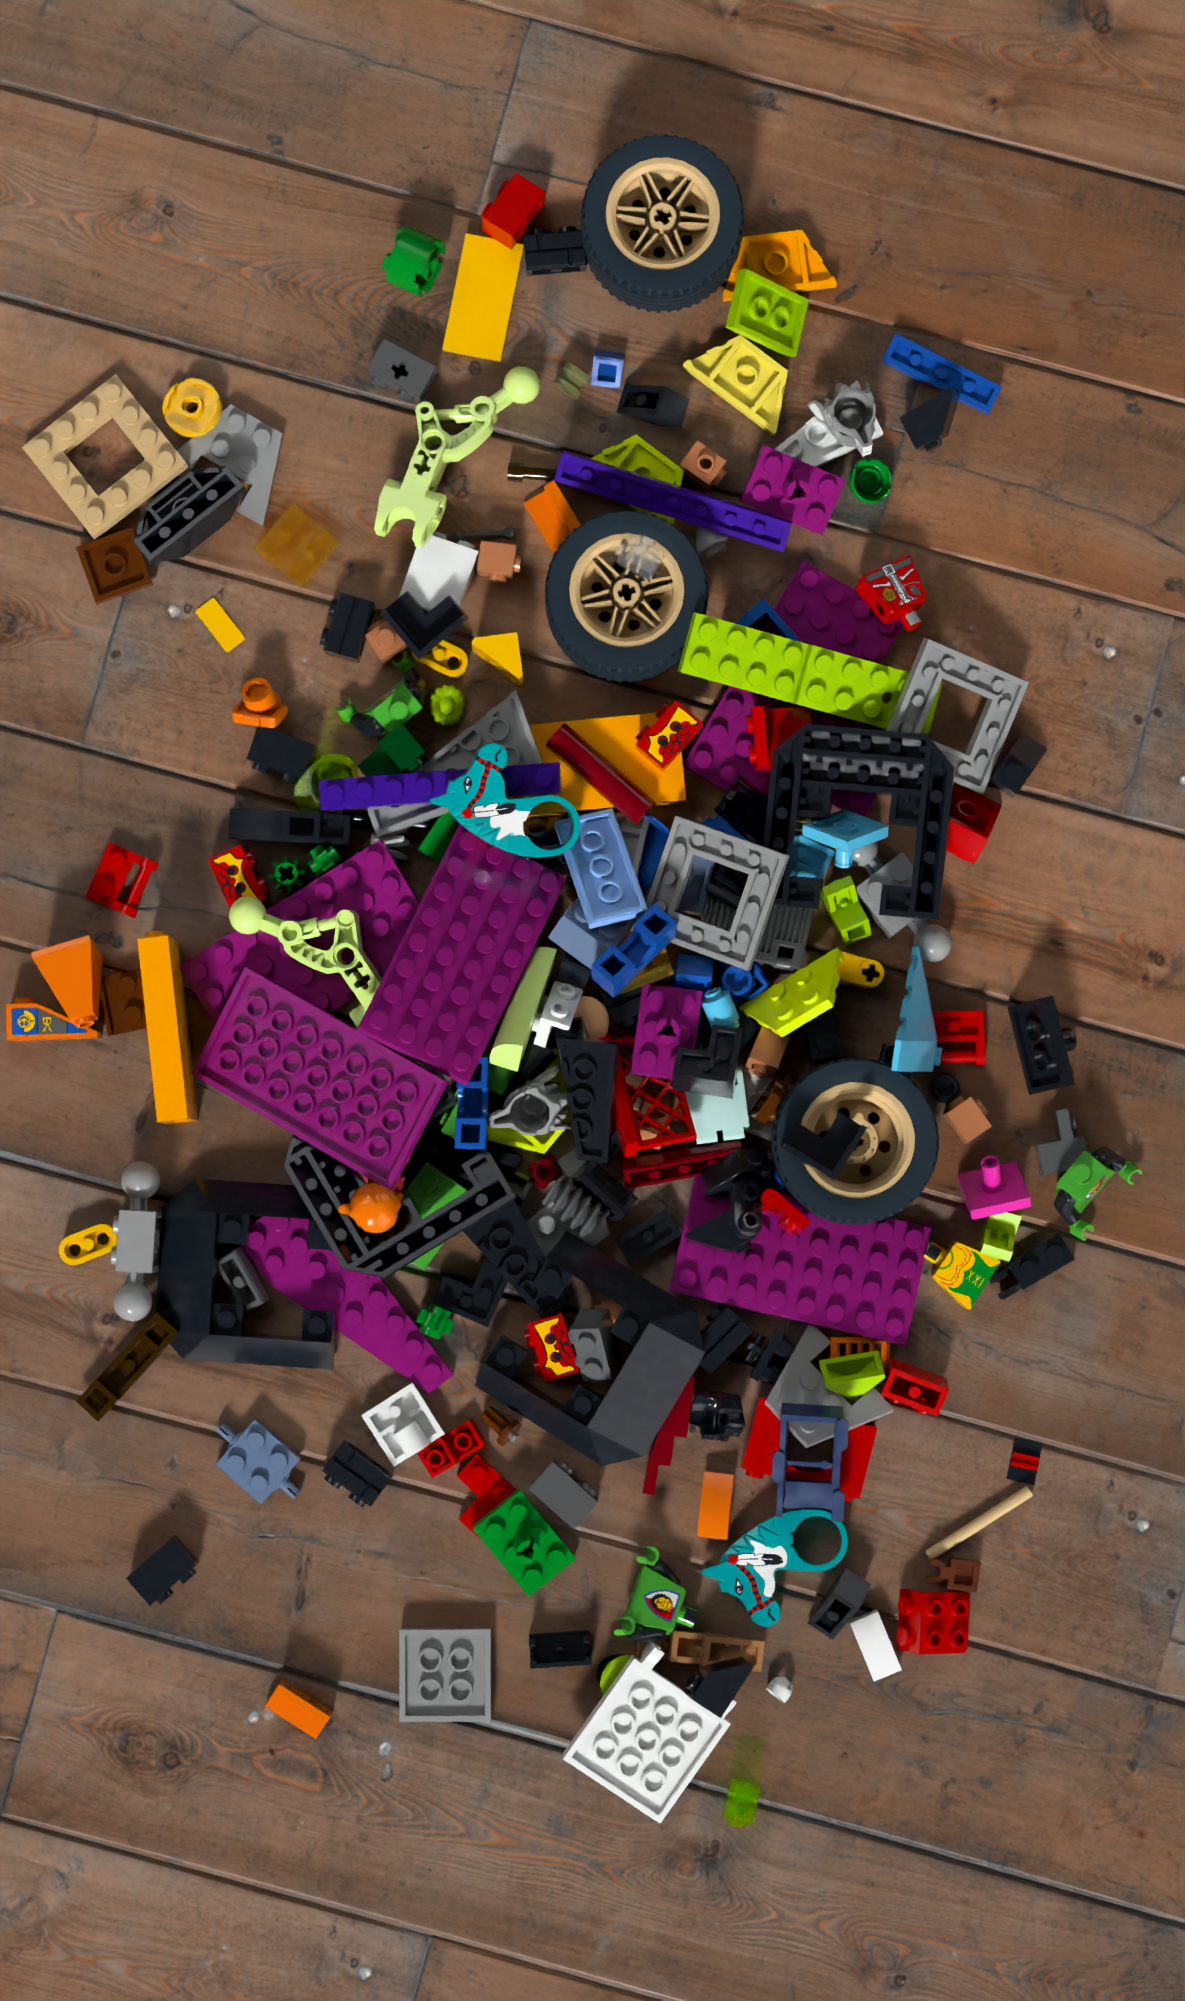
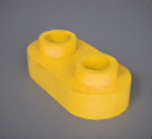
M444 640L436 645L429 655H424L421 659H418L412 652L417 662L450 678L460 677L468 668L466 653L461 648ZM451 658L458 659L459 665L456 668L448 666V661Z
M109 1224L92 1226L64 1238L59 1245V1255L69 1265L85 1263L110 1253L112 1246H117L118 1234H113V1226ZM102 1233H106L109 1237V1241L105 1245L99 1242V1235ZM74 1244L79 1245L81 1248V1252L77 1256H74L70 1251L71 1246Z

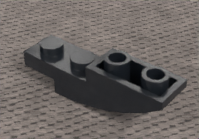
M230 809L228 839L349 846L351 815L284 810Z

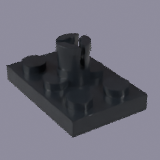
M1044 997L1008 1007L1028 1094L1032 1095L1074 1085L1073 1070L1067 1052L1073 1051L1076 1048L1077 1039L1075 1033L1071 1034L1072 1029L1068 1027L1061 1028L1054 997Z

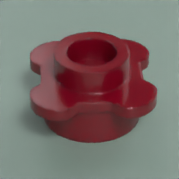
M545 1154L542 1160L531 1162L528 1166L529 1173L534 1175L537 1180L536 1186L540 1189L547 1188L549 1183L557 1181L563 1174V1171L557 1168L555 1157L552 1154ZM543 1169H548V1174H543Z

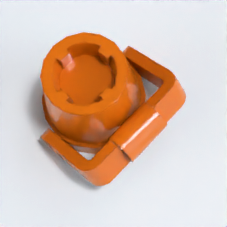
M253 678L242 687L243 699L233 708L232 720L240 724L275 728L287 715L288 707L283 705L280 696L266 679Z

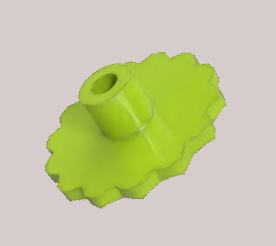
M442 685L441 688L435 689V693L431 695V701L429 702V707L431 708L430 715L434 716V721L439 722L442 726H452L454 723H458L460 717L464 716V709L466 707L464 703L465 697L461 694V690L455 688L454 685Z

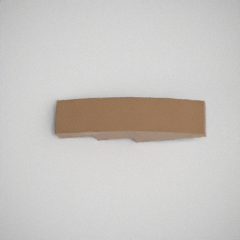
M674 1628L669 1635L652 1641L660 1646V1650L664 1652L661 1659L669 1660L670 1662L700 1664L704 1666L742 1656L754 1665L752 1671L762 1672L765 1641ZM637 1641L636 1656H642V1652L648 1642L640 1643Z

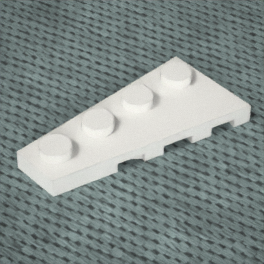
M857 380L849 386L853 389L857 387L861 389ZM814 416L774 450L814 467H819L857 447H849L839 443L827 426ZM876 417L872 441L883 436V431Z

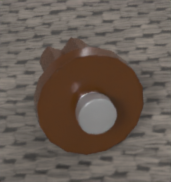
M489 1406L481 1415L482 1420L499 1435L497 1442L501 1446L509 1441L514 1443L520 1437L517 1432L522 1423L517 1419L510 1422L493 1406Z

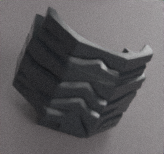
M708 1390V1392L698 1391L691 1404L690 1425L698 1426L702 1439H715L716 1441L727 1442L730 1436L739 1437V1434L742 1433L746 1425L740 1396L734 1393Z

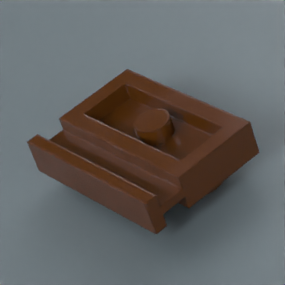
M138 968L102 976L100 999L108 1036L147 1029L141 969Z

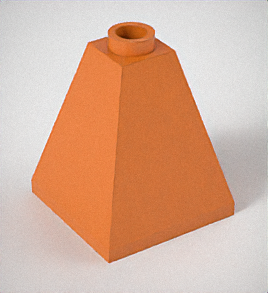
M90 935L31 952L32 959L74 1026L86 1028L93 1025L94 1020L98 1019L103 956Z

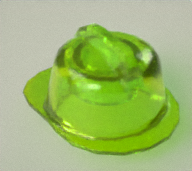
M326 753L315 758L311 766L295 785L294 799L297 806L304 812H329L321 811L319 780L358 777L356 764L350 758L340 753Z

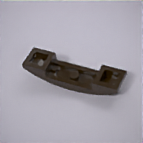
M156 1312L136 1334V1337L76 1402L99 1422L155 1362L179 1334V1331L160 1313Z

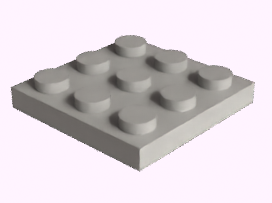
M491 1628L399 1629V1722H491Z

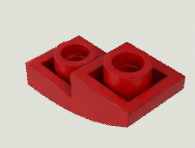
M471 1418L417 1452L431 1478L483 1448L487 1445V1442Z

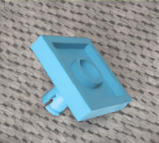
M843 809L830 814V819H816L803 824L802 836L835 848V866L850 868V866H854V850L887 838L889 826Z

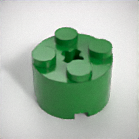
M402 226L397 232L395 238L396 245L392 253L388 252L384 257L382 269L386 270V280L389 284L418 297H423L422 291L428 293L441 271L443 263L438 262L440 253L445 255L446 244L444 241L417 229Z

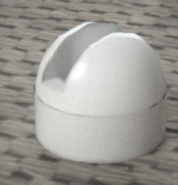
M779 1676L775 1677L767 1685L766 1689L778 1700L786 1703L793 1691V1685L786 1677Z

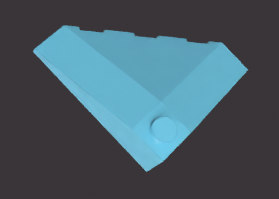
M913 946L911 953L912 963L908 969L905 989H908V992L904 995L899 1019L903 1021V1025L898 1027L891 1071L932 1072L934 1065L940 1066L942 1048L937 1047V1034L920 947Z

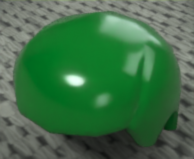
M865 458L851 468L848 474L847 485L851 495L859 502L877 504L891 492L892 475L888 466L879 459Z

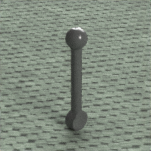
M508 526L500 531L465 534L457 531L453 534V540L458 543V540L464 541V539L500 536L512 539L515 536V529Z

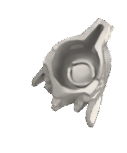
M842 382L835 384L833 400H830L828 397L824 398L825 406L817 400H812L807 404L812 413L827 426L839 443L849 447H857L863 458L871 456L876 403L868 382L865 383V390L858 387L853 389L845 384L843 385Z
M557 1064L547 1069L533 1080L513 1090L505 1100L502 1109L488 1114L491 1127L512 1128L528 1136L571 1129V1123L561 1122L562 1119L566 1118L567 1109H562L568 1104L566 1093L556 1091L561 1086L560 1082H547L558 1073L560 1065Z

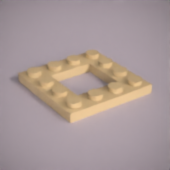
M116 374L22 447L94 540L189 467ZM113 418L145 460L98 496L66 454Z

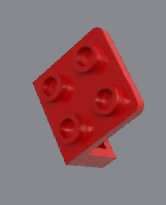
M764 706L751 707L750 715H745L747 733H752L753 745H748L749 763H755V771L771 770L773 751L805 724H812L810 708L803 706L764 710Z
M900 1588L898 1630L896 1634L897 1650L919 1655L965 1653L968 1649L969 1593L963 1591L926 1592L911 1588Z

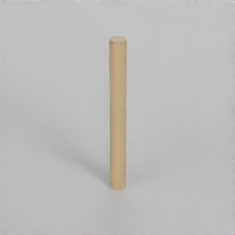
M1025 1486L927 1549L925 1553L929 1559L941 1556L1031 1498L1033 1494Z

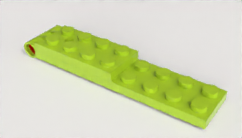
M695 612L692 615L677 672L887 729L909 675V672ZM943 682L939 685L920 734L929 735ZM886 692L887 699L883 702L882 695Z

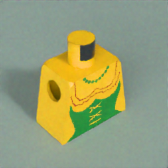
M932 1241L923 1255L924 1258L937 1265L930 1277L962 1307L968 1310L971 1309L1001 1262L956 1241H953L947 1250Z

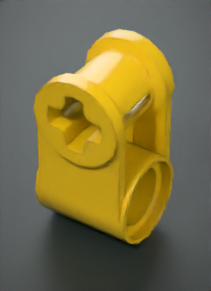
M842 952L844 961L839 962L837 967V973L840 975L839 984L867 989L876 988L881 984L884 978V969L878 961ZM869 967H874V973L879 974V978L874 977L872 982L866 981V975L862 974V971H867Z

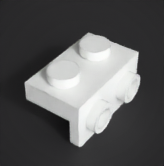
M554 981L549 996L544 995L539 1008V1012L542 1015L537 1013L531 1031L537 1032L534 1040L535 1045L546 1047L553 1026L564 1030L570 1029L583 993L582 989L570 984Z

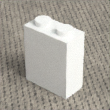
M434 531L423 548L416 547L399 597L406 591H409L426 613L430 612L449 595L462 608L478 563L479 551L474 550L475 545L463 540H458V543L448 541L445 534Z

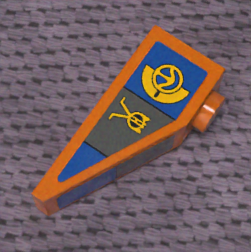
M14 998V1004H6L8 1041L102 1038V1032L91 1027L77 1028L68 1016L41 1004L33 1003L32 998Z

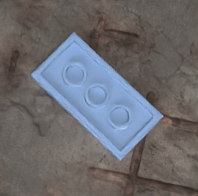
M613 808L580 815L578 839L564 853L589 929L641 917L648 908ZM570 818L555 821V829L560 844L569 835L571 828Z

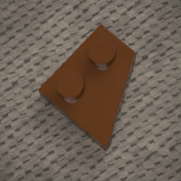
M780 1068L751 1108L748 1116L763 1124L768 1120L770 1122L774 1121L791 1074Z

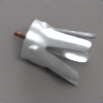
M408 829L400 830L381 838H377L376 833L373 832L371 843H364V845L371 846L381 839L387 848L407 846L410 841L405 839L404 836L392 835L407 832ZM389 849L395 858L408 860V857L402 852Z

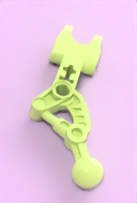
M517 366L510 369L505 375L502 389L490 397H476L472 400L471 404H457L453 409L434 410L431 403L426 401L420 402L416 406L415 412L419 441L403 482L388 479L384 484L379 496L374 526L376 535L385 537L395 522L401 519H411L415 521L412 538L415 543L414 546L420 548L425 546L439 526L446 508V495L435 491L447 463L458 462L477 449L493 433L494 424L498 417L497 413L513 402L526 404L537 397L540 390V379L534 370L526 366ZM455 420L456 423L472 424L457 435L451 436L442 430L439 421ZM433 445H441L436 450H429Z
M244 896L234 901L229 910V920L236 931L249 935L261 930L276 936L283 944L286 953L300 963L326 974L340 973L361 1003V1005L349 1012L351 1019L358 1028L382 980L363 951L358 913L354 910H341L337 916L318 920L315 917L300 922L285 921L267 914L262 902L255 897ZM335 928L334 944L329 950L312 947L305 941L306 939L321 936L322 931ZM347 947L354 952V960L349 965L345 964L341 958L342 951ZM358 968L362 976H370V980L367 982L369 988L367 986L361 987L359 983L362 981V977L358 972L350 973V970Z

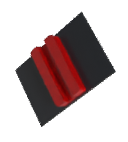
M1014 1438L1006 1479L1034 1485L1043 1443Z

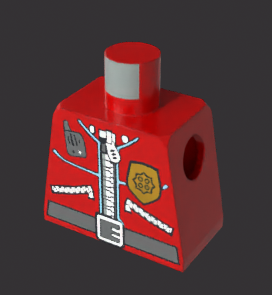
M910 555L861 576L855 590L883 624L887 625L900 619L907 632L923 623L916 611L921 609L927 598Z

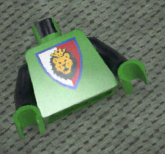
M401 651L404 657L400 662L397 663L394 658L391 660L392 664L404 677L362 713L357 711L352 701L348 698L344 699L347 704L345 708L339 709L337 706L335 707L343 722H350L368 738H374L378 735L380 737L387 736L401 723L403 725L423 708V697L427 694L428 687L415 668V662L405 651Z
M1099 1147L1093 1152L1086 1150L1082 1152L1056 1185L1054 1207L1065 1222L1070 1225V1233L1083 1241H1086L1083 1236L1085 1229L1094 1232V1226L1081 1219L1079 1214L1113 1174L1118 1172L1131 1185L1134 1184L1130 1179L1133 1173L1138 1172L1142 1175V1171L1131 1161H1125V1159L1108 1147Z
M647 1545L642 1546L646 1550L647 1556L637 1555L636 1557L637 1562L647 1564V1567L643 1566L638 1572L624 1616L616 1617V1620L621 1622L620 1626H622V1629L614 1630L616 1636L626 1635L640 1643L659 1640L665 1635H669L674 1630L676 1622L692 1628L698 1610L682 1605L686 1590L681 1587V1581L659 1557L658 1549Z

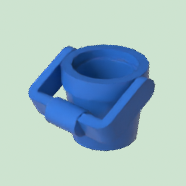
M754 961L750 971L725 962L717 966V969L721 971L718 973L716 986L717 988L720 987L722 991L728 990L733 1002L744 1000L746 1003L770 986V979L763 972L765 970L759 962ZM757 977L763 986L751 995L755 987V978Z

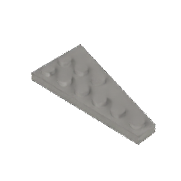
M515 689L504 701L489 710L478 722L471 727L469 726L438 751L432 759L412 773L468 769L477 749L487 743H495L505 748L508 756L506 766L543 763L517 690ZM432 803L367 809L377 838L387 836L449 812L447 808Z

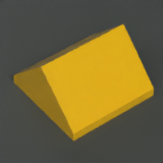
M517 632L474 638L471 642L473 652L521 688L524 684Z

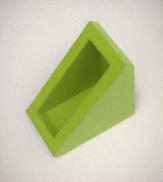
M879 1350L819 1360L825 1388L854 1401H857L885 1378Z

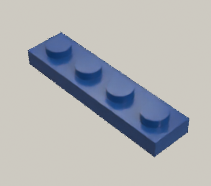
M898 334L894 335L881 362L941 393L949 388L958 389L960 393L959 402L987 416L1002 386Z

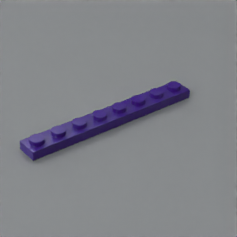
M564 450L554 481L781 552L784 551L793 522Z
M559 762L505 766L501 771V776L505 783L506 798L562 794ZM468 769L319 780L321 811L428 804L431 798L445 794L448 780L453 781L455 778L463 775Z

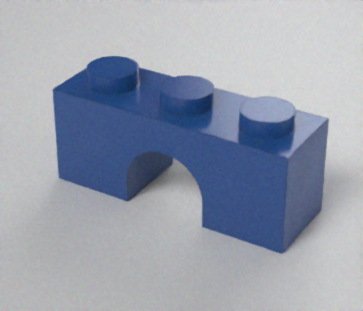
M654 903L634 923L633 931L624 943L618 948L612 944L591 965L592 979L614 998L677 936V922Z
M481 1057L467 1086L457 1081L458 1107L457 1117L455 1118V1149L457 1150L487 1149L490 1080L488 1057Z

